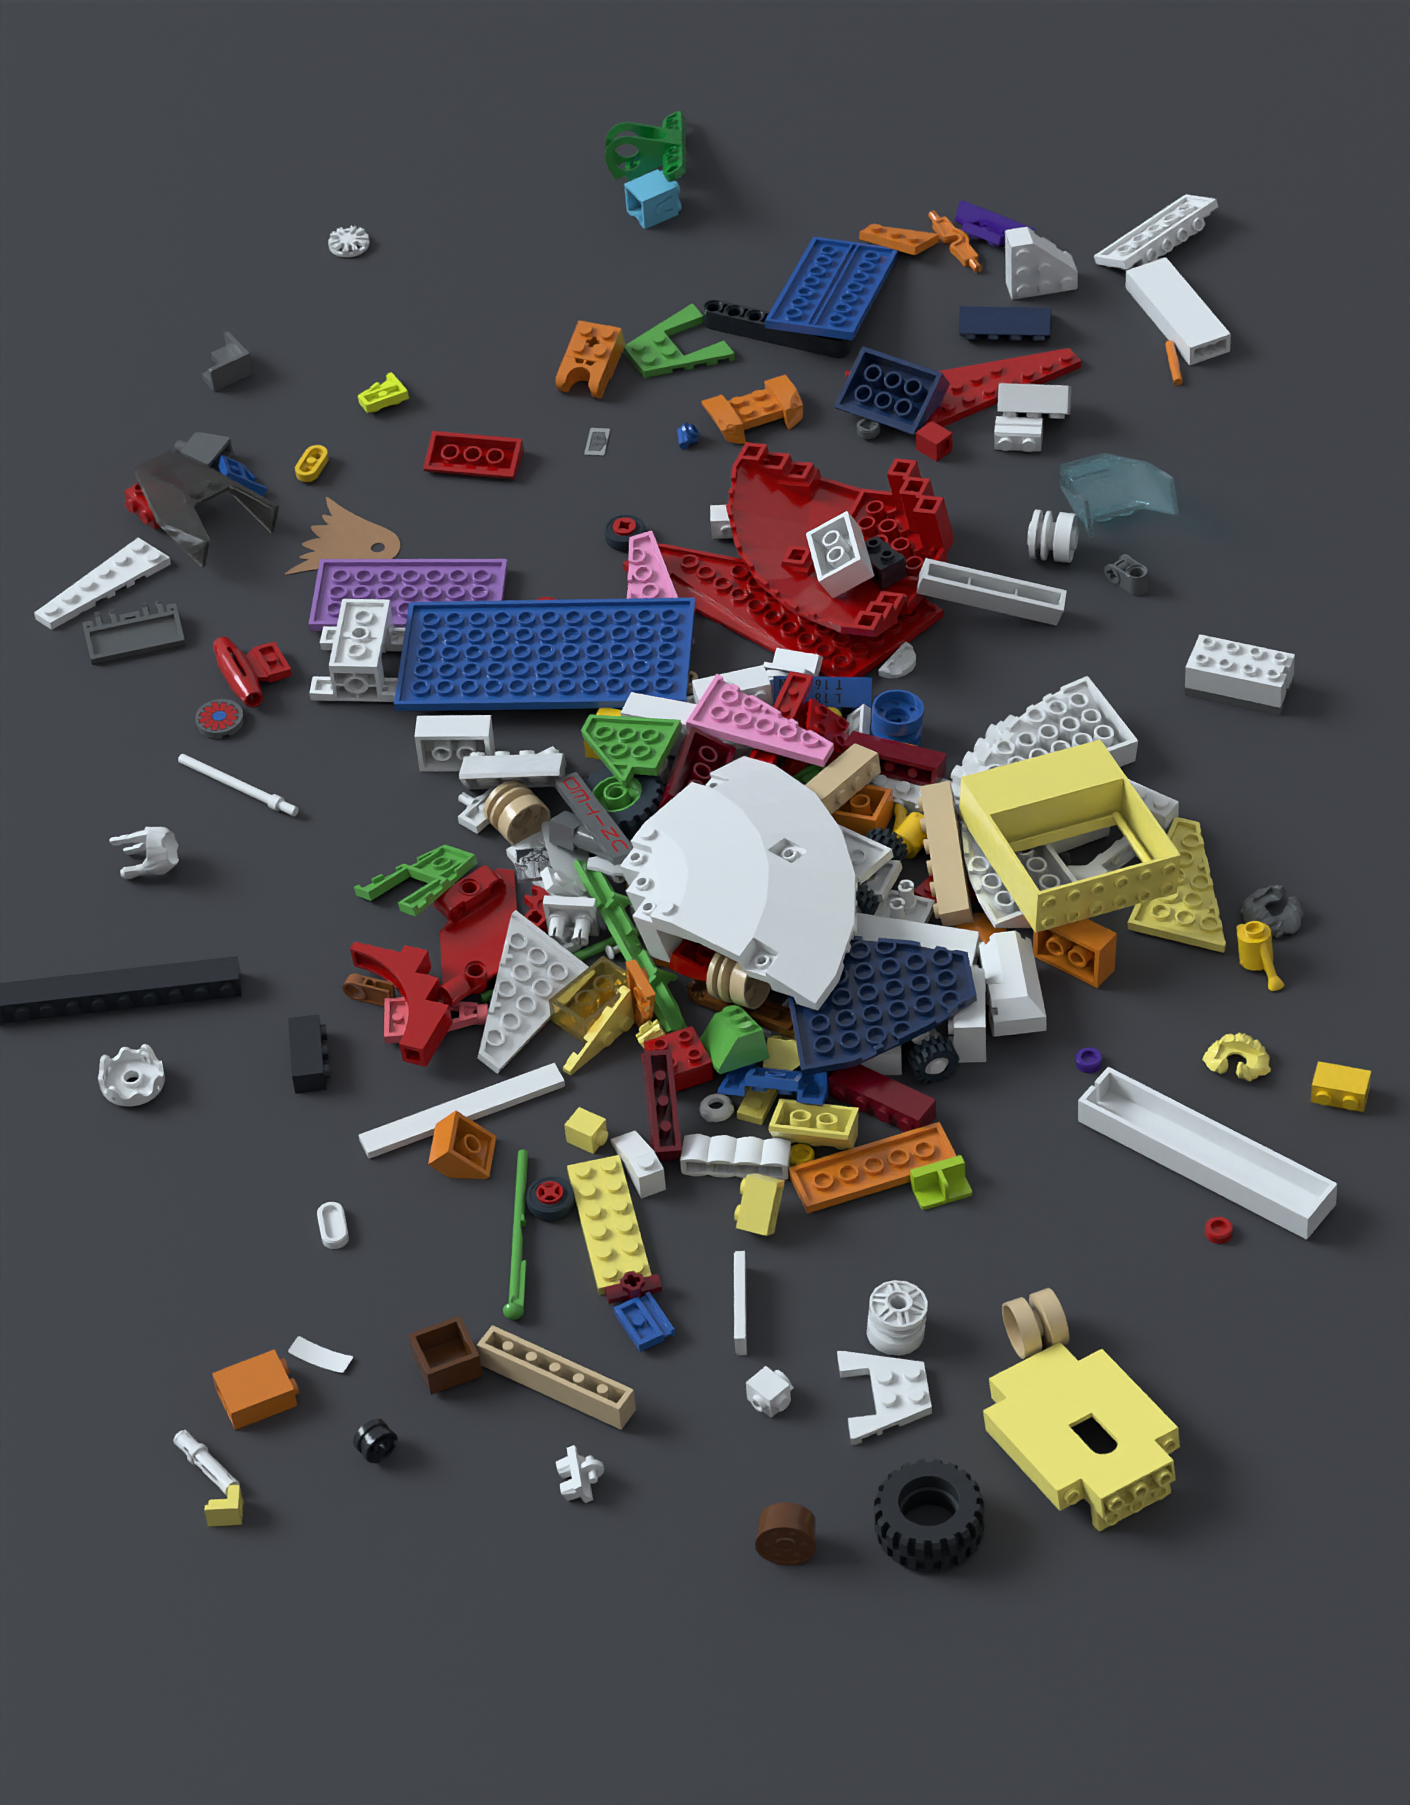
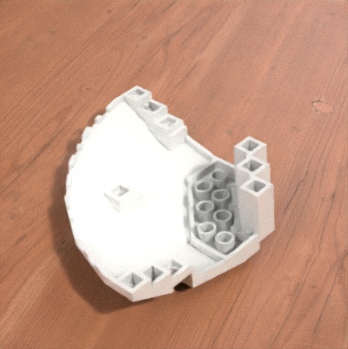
M743 756L711 772V779L706 786L691 782L649 818L632 838L631 843L634 848L620 865L629 886L626 892L635 910L632 917L651 957L670 963L672 953L683 942L682 938L691 940L739 962L742 971L747 972L748 977L770 983L772 990L793 996L797 1004L819 1010L840 980L844 968L843 960L845 954L849 953L852 934L857 931L856 891H858V880L842 830L815 792L774 764Z

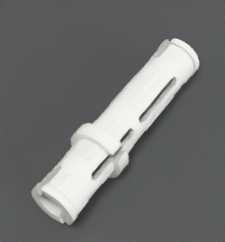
M182 1430L176 1434L173 1440L174 1444L187 1455V1460L191 1464L197 1465L225 1495L228 1496V1485H239V1482L210 1455L208 1448L203 1443L197 1442L187 1430Z

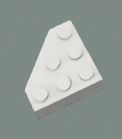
M1028 227L1005 230L1006 285L1012 300L1078 289V271L1069 253L1059 250L1055 244L1044 237H1039Z

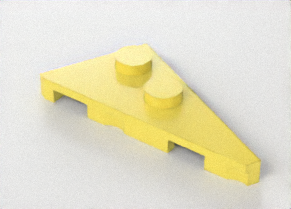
M622 985L619 988L620 998L613 1007L606 1006L600 1018L595 1021L584 1036V1039L588 1042L577 1055L573 1052L563 1066L564 1072L571 1076L601 1050L610 1046L618 1036L632 1027L634 1016L631 990L626 986Z

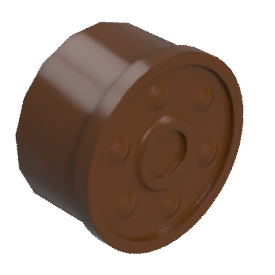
M779 1502L766 1507L759 1515L758 1533L755 1539L756 1551L765 1560L779 1565H797L806 1562L816 1551L815 1516L809 1509L792 1502Z

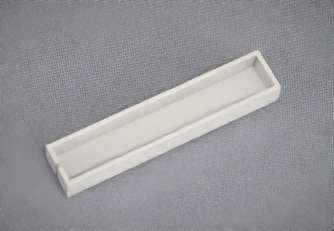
M1107 1067L1095 1081V1087L1091 1085L1078 1100L1079 1122L1306 1240L1336 1205L1337 1183L1110 1067Z

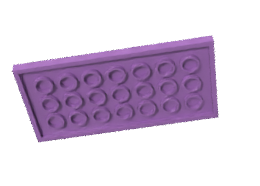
M320 559L309 619V630L322 631L323 626L337 627L342 599L390 600L394 628L406 627L409 602L503 601L508 569L507 559Z

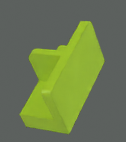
M961 1155L910 1170L911 1189L922 1210L972 1196V1189L965 1177V1162Z

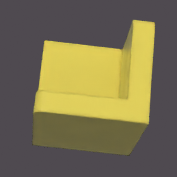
M228 1485L227 1499L209 1500L208 1505H205L204 1512L208 1526L242 1525L243 1498L240 1485Z

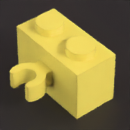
M757 1173L747 1175L742 1180L740 1186V1194L743 1195L741 1205H738L735 1211L736 1228L765 1236L773 1234L785 1180Z

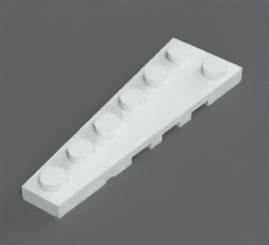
M137 538L34 612L35 618L52 630L78 616L81 612L96 606V601L102 598L109 599L114 596L116 590L124 586L126 588L131 587L135 584L134 580L142 576L147 578L171 564L170 557Z

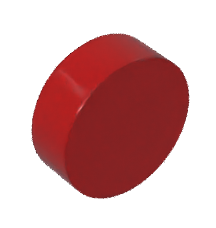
M1213 1217L1206 1222L1205 1236L1210 1242L1224 1244L1232 1238L1233 1226L1228 1219Z

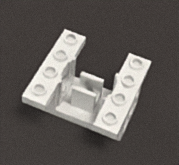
M342 599L337 627L323 626L320 640L321 650H332L329 661L330 677L313 676L309 693L310 700L394 702L398 678H384L381 655L386 653V651H402L405 628H394L390 600Z

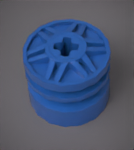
M888 690L880 693L874 699L872 705L870 735L919 747L922 740V723L924 719L922 700L917 695L904 690Z

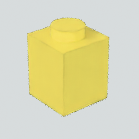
M580 1107L564 1125L566 1141L592 1154L607 1141L606 1119Z

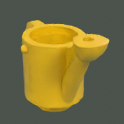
M896 803L894 807L896 818L892 834L896 832L897 838L902 837L904 839L902 843L907 844L906 849L908 850L906 858L912 859L924 848L923 840L928 839L927 833L922 831L920 818H924V815L919 812H912L908 815L906 808Z
M1259 921L1239 924L1236 927L1240 965L1252 971L1264 969L1268 976V989L1270 991L1282 989L1284 983L1277 976L1273 965L1271 929Z

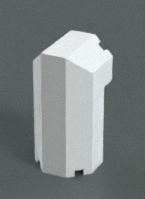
M1017 931L994 933L989 937L990 941L986 945L984 942L979 945L981 968H985V992L987 1005H989L988 1014L992 1036L1046 1031V1013L1031 939L1027 937L1026 940L1021 938L1020 933Z

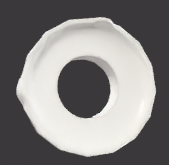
M711 1094L702 1100L699 1111L707 1122H720L728 1119L734 1113V1106L729 1097L723 1094ZM714 1102H720L723 1104V1106L719 1109H712L709 1107L710 1104Z

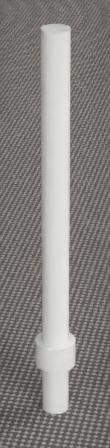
M185 754L179 756V763L268 804V807L275 811L281 810L292 816H296L298 813V807L285 802L283 797L276 794L270 795Z

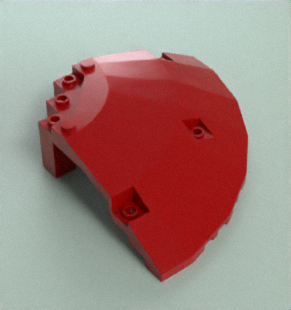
M746 442L732 466V484L728 491L729 502L726 504V510L737 553L760 587L796 615L841 633L876 637L898 623L897 617L899 613L910 615L926 596L916 593L919 574L925 559L948 563L946 555L955 539L944 497H936L931 480L921 478L917 460L895 458L887 472L891 492L860 489L821 477L820 470L814 467V463L792 461L791 455L788 453L769 452L767 444ZM848 511L861 527L865 542L878 536L884 542L889 543L895 551L903 554L907 562L905 566L907 577L884 589L872 579H868L832 598L818 581L806 533Z

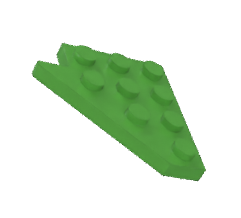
M590 714L581 732L585 741L623 788H627L634 774L658 776L683 727L681 720Z

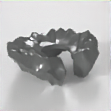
M1276 884L1258 889L1255 893L1248 896L1243 901L1240 912L1243 913L1242 917L1245 923L1250 921L1264 923L1271 929V935H1274L1277 939L1283 934H1294L1299 930L1303 908L1299 899L1296 896L1288 897V904L1282 914L1271 916L1265 906L1270 903L1281 902L1286 893L1283 885L1279 886Z

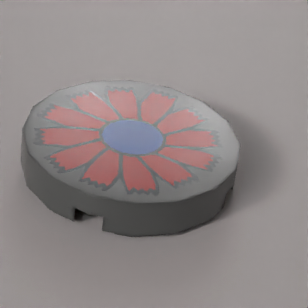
M217 699L205 703L198 709L195 715L198 731L202 735L213 739H221L224 735L228 734L232 736L244 724L243 709L238 703L227 699Z

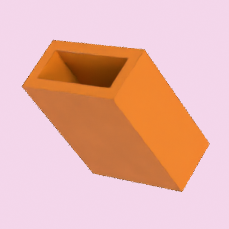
M275 1349L212 1373L216 1391L235 1430L297 1406L295 1395L299 1394L298 1386L294 1378H288L289 1369L284 1358L279 1359Z

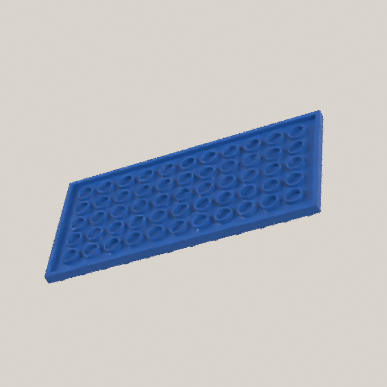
M695 597L409 602L394 699L395 711L623 708L631 692L687 702L696 609Z

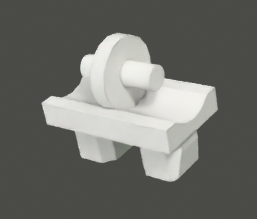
M573 1445L567 1448V1457L556 1461L557 1470L563 1479L572 1476V1479L560 1484V1489L567 1501L581 1497L587 1503L593 1500L590 1483L598 1481L597 1478L604 1473V1466L601 1461L594 1460L593 1456H587L586 1458L579 1456L577 1448Z

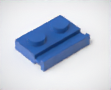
M649 1291L645 1293L646 1296L641 1298L635 1297L614 1307V1315L639 1352L663 1342L664 1338L668 1336H675L674 1327Z

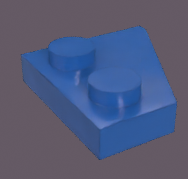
M221 454L217 463L224 482L231 487L236 488L239 486L263 497L267 487L256 483L257 478L242 463Z

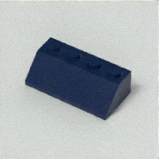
M959 307V335H964L966 340H977V336H986V340H1000V336H1009V340L1022 341L1023 337H1032V341H1045V337L1051 336V308Z

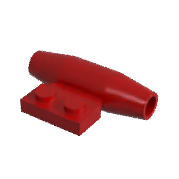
M220 637L213 644L219 669L231 690L248 707H257L263 701L259 681H268L270 683L292 676L291 668L275 641L253 647L246 655L228 637Z

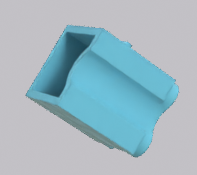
M657 169L624 184L627 212L631 216H635L644 229L677 216L678 212L682 210L679 201L680 187L676 181L668 182L663 175V170L659 171Z

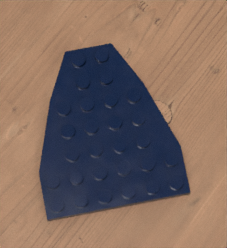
M854 936V939L850 940V951L845 954L843 960L844 968L840 980L819 1010L799 1005L793 996L788 995L802 1076L855 1067L932 1030L977 1001L968 952L948 950L946 947L936 946L935 949L922 947L920 942L912 940L878 938V941L863 940V936Z

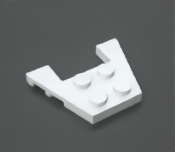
M837 1351L841 1378L870 1375L876 1415L848 1418L851 1445L862 1443L863 1438L873 1434L879 1436L883 1434L882 1430L898 1424L900 1427L932 1414L924 1362Z

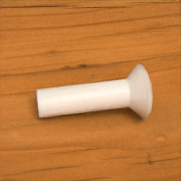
M607 945L605 949L610 959H614L615 954L621 952L618 945L614 947Z

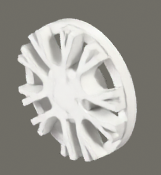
M350 226L349 229L340 227V229H337V232L333 231L330 234V239L328 240L330 251L340 257L360 255L367 250L370 244L368 234L365 233L364 229L361 227L357 229L356 226Z

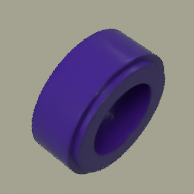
M1092 1047L1079 1050L1076 1054V1067L1084 1073L1097 1072L1102 1067L1101 1052Z

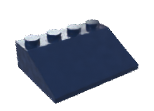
M863 346L834 408L915 436L916 432L922 428L941 404L950 383L941 372Z

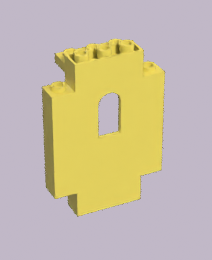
M1058 1342L989 1378L991 1397L996 1404L983 1410L986 1431L1059 1511L1074 1505L1084 1498L1091 1506L1093 1526L1098 1531H1101L1171 1494L1170 1483L1176 1479L1174 1460L1168 1454L1180 1448L1178 1427L1103 1349L1078 1361L1061 1342ZM1093 1417L1117 1442L1118 1446L1111 1453L1097 1454L1081 1440L1071 1427Z

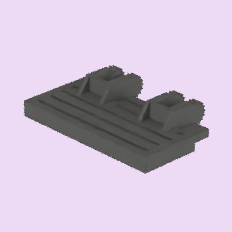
M156 599L155 606L158 613L149 615L148 604L142 602L141 606L144 616L140 617L139 611L120 614L119 622H117L115 610L109 609L108 614L112 623L102 625L103 620L100 612H95L97 626L94 627L92 621L82 622L91 664L186 645L176 603L166 605L167 611L164 612L161 599Z

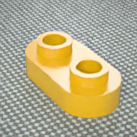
M314 445L306 449L295 466L298 480L311 482L319 476L329 460L328 451L324 446Z

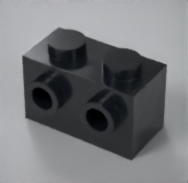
M878 536L865 542L874 576L870 579L884 589L907 577L905 567L907 562L903 554L895 551L889 543L884 542Z

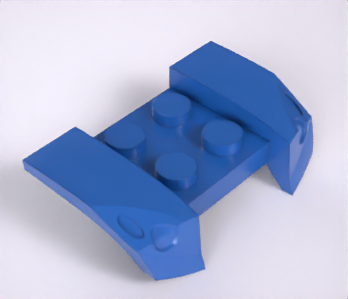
M754 1063L729 1071L718 1088V1093L744 1096L750 1086L753 1091L766 1092L767 1088L778 1089L779 1094L792 1095L796 1091L797 1102L823 1105L828 1098L829 1077L828 1072L802 1076L801 1071L757 1067Z

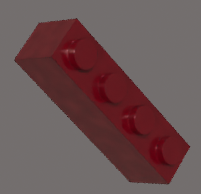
M852 731L842 746V754L853 744H858L878 752L881 773L878 775H884L887 778L925 786L940 783L945 776L946 753Z
M671 1049L644 1051L642 1065L651 1148L660 1162L679 1161L682 1145Z
M861 1064L855 1067L835 1070L829 1077L830 1096L834 1099L859 1108V1111L866 1112L884 1123L900 1128L903 1132L930 1125L936 1118V1099Z

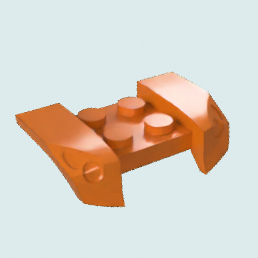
M786 375L764 381L765 389L756 390L748 395L734 397L729 401L723 395L701 401L702 406L714 420L727 442L745 444L744 430L780 418H784L788 430H790L803 418V403L796 387Z

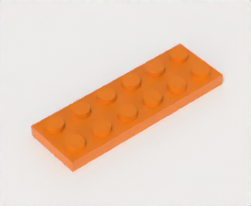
M940 1122L789 1167L788 1172L806 1213H811L911 1182L910 1170L957 1155Z

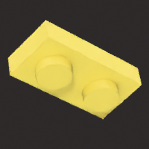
M750 1086L737 1111V1119L762 1125L778 1094V1089L767 1088L766 1092L751 1090Z

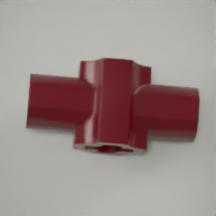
M629 1271L620 1279V1283L606 1286L604 1289L608 1304L620 1301L627 1302L635 1297L641 1298L646 1296L645 1293L648 1291L650 1294L661 1292L662 1286L658 1274L643 1277L642 1274Z

